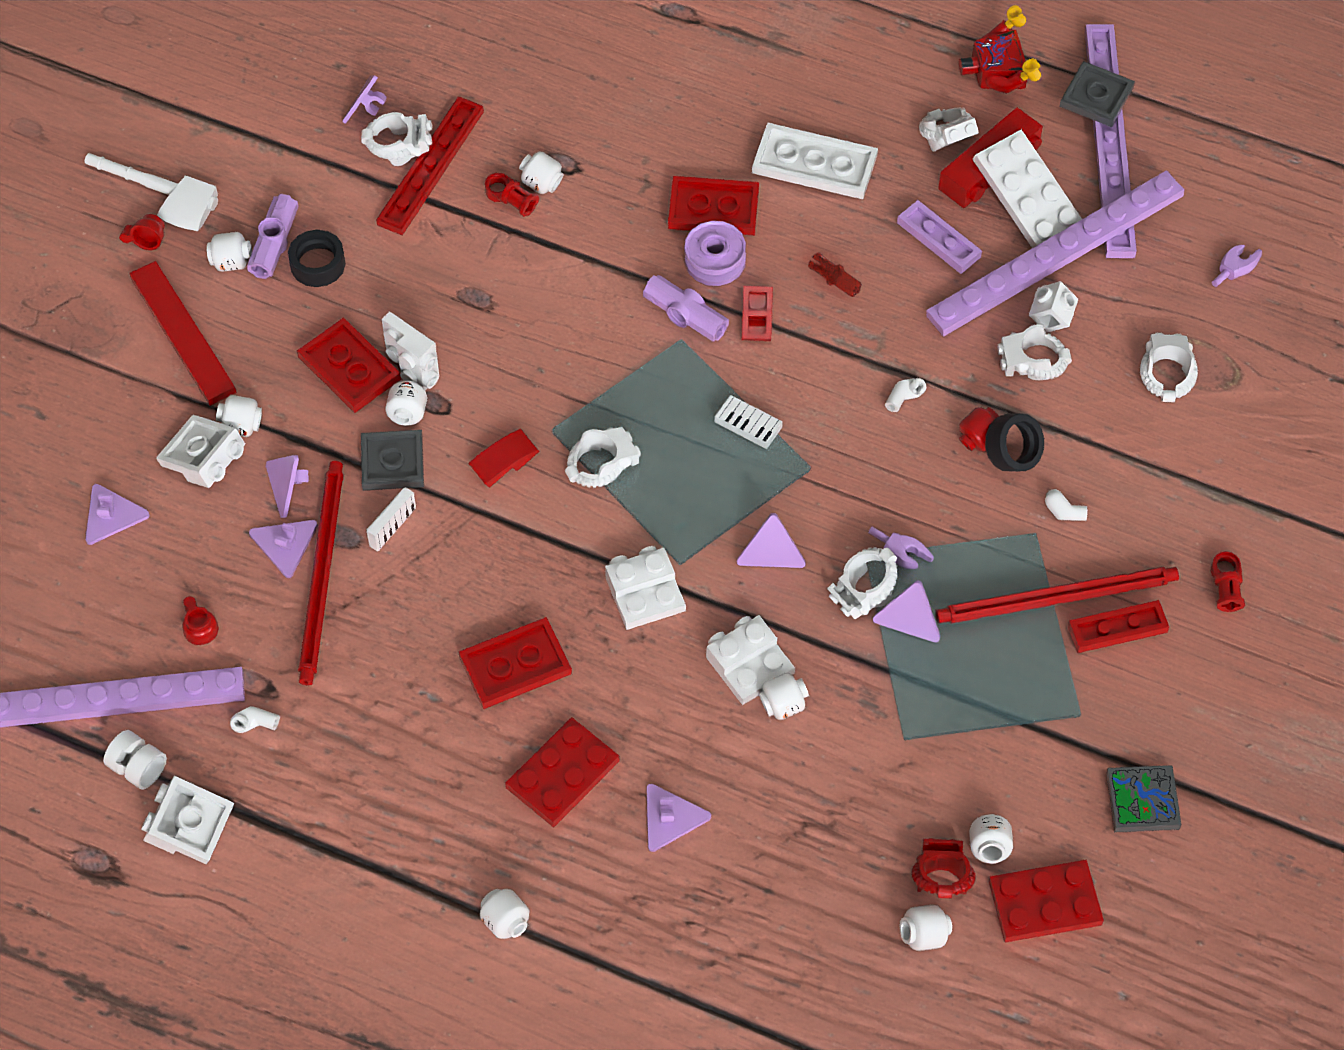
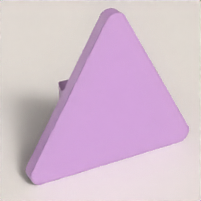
M372 75L368 78L342 120L343 123H347L360 103L365 105V109L369 114L374 116L377 114L379 108L372 101H378L383 105L387 99L382 92L370 90L378 77Z
M298 455L266 462V469L281 518L287 517L293 485L309 482L308 470H297Z
M95 484L92 486L86 543L92 545L149 518V512L105 487Z
M771 513L737 558V564L740 566L803 568L806 564L805 559L776 513Z
M315 520L252 528L249 531V535L286 578H291L318 525Z
M919 580L912 583L873 617V622L935 643L941 637L923 584Z
M654 784L647 786L649 851L655 852L710 821L711 813Z

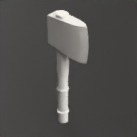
M88 153L85 157V164L96 167L98 170L110 172L124 177L126 180L135 181L150 189L169 195L157 216L172 225L198 231L206 221L210 211H213L218 204L216 186L185 175L178 184L156 175L135 170L131 166L127 167L110 161L103 156L99 157Z

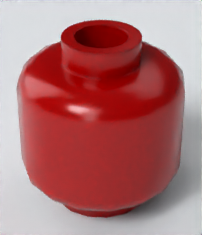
M982 407L975 408L959 424V430L962 434L959 437L961 443L970 451L975 448L980 452H986V433L989 425L999 415L990 407L986 409Z

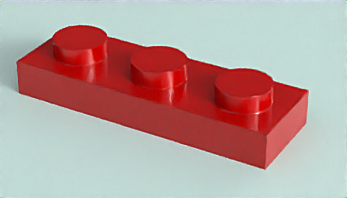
M1159 600L1069 620L1067 626L1077 653L1168 633L1169 624Z

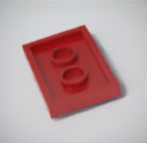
M673 176L668 229L691 231L701 223L724 221L734 225L743 235L755 236L759 182Z
M344 317L297 350L298 358L354 413L401 380V373Z
M547 617L458 651L461 663L483 709L572 674V668Z
M571 717L505 782L506 789L554 828L620 761V756Z
M1087 859L990 876L989 885L1005 943L1102 926L1104 922Z

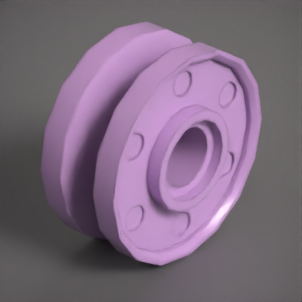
M709 221L693 228L685 239L684 247L685 266L688 273L696 281L708 286H721L737 279L743 272L746 262V242L743 234L734 225L724 221Z

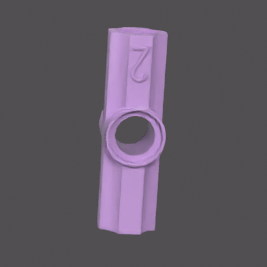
M279 194L274 196L266 218L258 226L259 236L247 264L248 272L254 274L257 278L266 279L267 277H272L281 253L287 249V236L298 210V202L292 199L290 195Z
M653 275L643 290V297L665 310L669 319L674 324L682 328L690 326L713 342L715 340L718 341L729 326V319L705 305V301L695 290L689 288L682 290L660 275Z

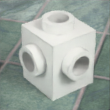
M1061 281L1038 287L1029 316L1037 324L1043 325L1046 333L1067 328L1070 326L1078 298Z

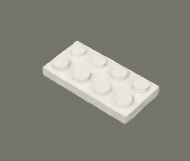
M767 123L752 165V173L863 199L877 158L878 148Z
M1022 129L974 156L973 161L1032 248L1082 220Z

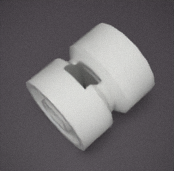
M125 730L118 734L110 743L105 752L103 762L117 774H125L126 780L139 789L144 790L159 778L166 765L167 757L166 754L153 745H146L145 740L134 732Z

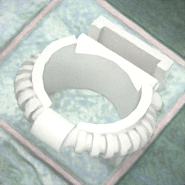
M959 107L943 109V111L937 109L928 112L927 116L920 122L919 131L923 137L928 139L930 149L935 152L958 141L972 138L978 134V127L975 118L967 113L965 108ZM943 119V121L946 123L942 125H937L936 121Z
M398 112L384 114L374 119L373 122H370L362 130L361 142L374 155L388 159L394 166H401L406 164L411 158L419 157L421 154L429 151V145H432L430 134L432 122L428 120L426 114L418 115V119H414L413 116L406 117ZM385 128H389L395 135L407 133L403 142L398 140L390 145H380L373 140V136H377Z
M1041 324L1030 326L1024 332H1012L1009 336L1002 337L1001 343L997 346L998 354L1002 355L1000 366L1001 370L1005 371V376H1013L1014 371H1017L1020 375H1028V378L1032 380L1054 379V377L1057 378L1059 375H1062L1068 364L1072 362L1070 350L1064 348V345L1055 336L1052 337L1050 333L1046 334L1044 326ZM1035 345H1043L1051 348L1058 354L1059 359L1051 366L1050 359L1036 360L1029 358L1023 350Z
M1155 333L1151 334L1150 340L1146 343V353L1140 364L1141 379L1146 389L1150 393L1156 394V397L1160 396L1162 402H1175L1176 397L1181 398L1185 396L1196 383L1198 368L1192 352L1193 346L1188 342L1187 336L1178 333L1173 335ZM1163 359L1174 360L1182 365L1186 379L1176 385L1175 391L1163 390V384L1158 382L1152 374L1153 363Z
M609 427L604 431L591 429L584 432L580 441H577L572 447L567 459L568 467L565 469V473L570 482H577L588 488L591 486L593 488H596V486L602 487L613 482L626 467L639 464L641 453L638 446L632 444L633 440L630 432H625L623 427ZM601 448L610 451L615 457L612 461L600 466L598 474H588L584 471L579 473L577 469L579 458L588 451H601Z
M869 547L867 550L863 549L862 552H857L846 563L843 575L838 578L837 586L832 583L827 588L831 592L829 597L836 605L840 602L842 612L847 617L851 615L854 619L861 615H867L872 608L885 606L892 600L893 586L896 585V555L889 548L882 549L877 547ZM883 560L886 563V573L883 581L873 589L866 590V593L858 592L855 586L857 581L868 571L866 563Z

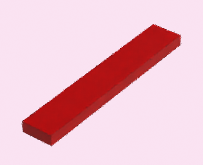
M459 96L457 97L431 136L432 145H429V151L417 157L377 217V226L403 236L484 113L482 105Z
M154 261L130 272L132 282L209 406L230 395L236 394L234 384L158 263Z

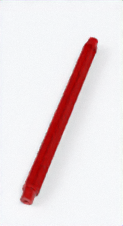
M331 461L329 463V470L325 475L326 480L300 663L298 666V671L300 672L299 683L306 686L313 684L314 674L317 673L340 495L344 478L342 473L343 464L339 461Z
M1159 567L1129 574H1119L947 605L946 608L936 609L935 618L938 624L944 622L952 624L986 616L990 617L1051 606L1058 603L1118 594L1130 590L1167 585L1168 582L1178 581L1179 572L1176 567Z

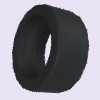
M319 229L306 231L298 235L291 242L288 250L291 273L297 281L306 286H327L337 281L344 272L346 263L343 245L339 238L329 231ZM313 249H325L334 253V259L323 267L310 268L300 263V258L304 253Z
M1020 413L1004 414L995 418L989 425L986 433L985 448L988 458L998 469L1009 472L1027 471L1034 468L1041 460L1045 438L1041 426L1030 415ZM1013 425L1019 428L1023 436V450L1021 456L1016 461L1011 458L1006 446L1007 434Z

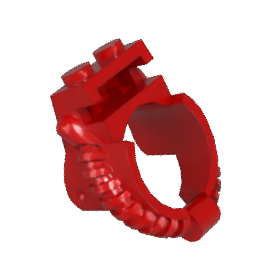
M923 839L922 854L916 858L917 862L911 871L913 881L917 885V892L922 890L930 891V894L936 893L938 898L952 899L953 894H967V891L975 883L976 875L967 857L964 855L963 840ZM937 870H945L957 876L959 881L952 883V885H939L938 882L929 878L927 874Z

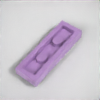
M919 200L898 216L897 224L960 274L981 258L982 250Z

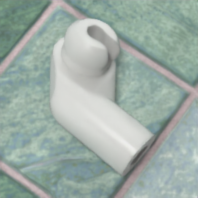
M912 378L897 382L885 403V407L891 412H898L904 400L917 398L926 391L925 381L921 378Z

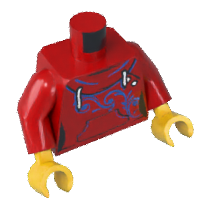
M1017 5L1011 6L1006 14L1007 21L1003 20L989 33L974 42L972 57L959 59L960 74H976L979 87L982 89H993L1007 94L1015 89H1026L1027 79L1038 81L1041 77V73L1038 70L1040 64L1034 58L1025 60L1017 30H1012L1013 26L1022 27L1026 23V17Z

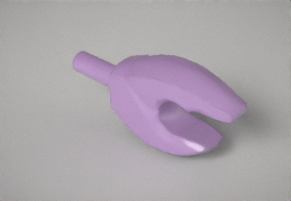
M1238 245L1230 249L1222 258L1220 263L1221 274L1212 281V285L1217 287L1226 278L1233 280L1250 273L1258 264L1262 256V250L1258 249L1249 258L1241 259L1239 256L1242 254L1245 245Z
M873 526L868 532L884 542V548H889L896 555L895 563L905 569L918 568V563L906 554L908 552H912L917 557H921L928 562L934 560V556L927 547L913 537L900 535L899 533H892L889 537Z

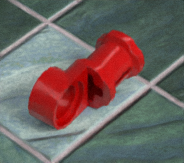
M492 173L485 180V193L490 200L511 204L519 210L520 215L523 217L529 216L539 202L537 194H530L520 187V182L511 179L503 173ZM494 183H502L506 186L500 192L490 189Z
M1220 552L1214 557L1210 570L1219 591V599L1216 601L1217 609L1223 612H1235L1245 607V599L1241 597L1240 585L1243 582L1241 562L1237 555L1232 552ZM1222 561L1229 562L1233 565L1234 571L1221 572L1217 564Z

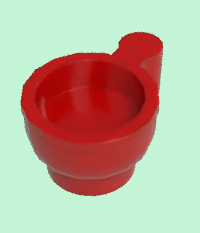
M146 214L133 226L126 225L119 238L123 243L134 242V244L144 250H156L160 247L163 240L165 224L160 217L154 214Z
M186 597L183 600L186 611L182 624L184 637L194 645L208 644L218 634V622L215 616L206 608L197 607L194 597Z

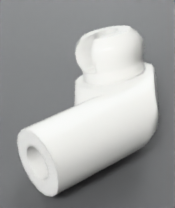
M1057 489L1047 492L1045 504L1058 520H1087V506L1071 505L1061 491Z
M250 706L236 713L230 720V726L232 730L238 733L247 732L257 726L275 730L279 724L280 715Z

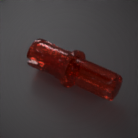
M819 252L812 256L821 265L810 260L808 268L825 278L829 286L835 285L850 297H854L861 291V282L845 272L841 264L835 265Z

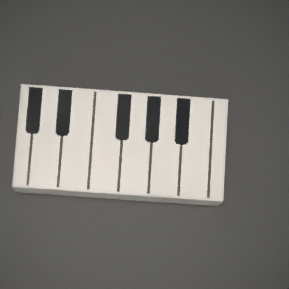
M732 395L728 397L715 416V423L765 449L769 447L779 433L783 421Z
M406 487L403 488L366 529L371 548L378 552L416 509L414 492Z

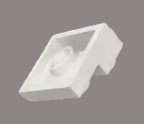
M389 311L382 318L383 335L388 357L395 363H399L400 375L403 381H413L424 390L432 388L439 379L435 342Z
M192 415L156 459L162 467L183 473L188 482L210 488L215 481L218 482L223 479L225 468L230 462L242 456L245 442L235 427Z
M649 546L642 549L638 556L627 559L626 556L620 555L613 558L609 565L605 566L606 580L626 630L686 611V604L676 583L675 572L665 548L656 549L655 546Z
M760 615L753 619L750 616L743 617L735 624V630L726 635L724 632H718L708 641L707 660L742 705L763 692L764 682L784 673L795 674L794 665L777 645V637Z
M174 776L168 785L162 783L154 801L160 804L156 813L149 812L141 830L147 832L143 841L171 854L178 851L207 864L234 803Z

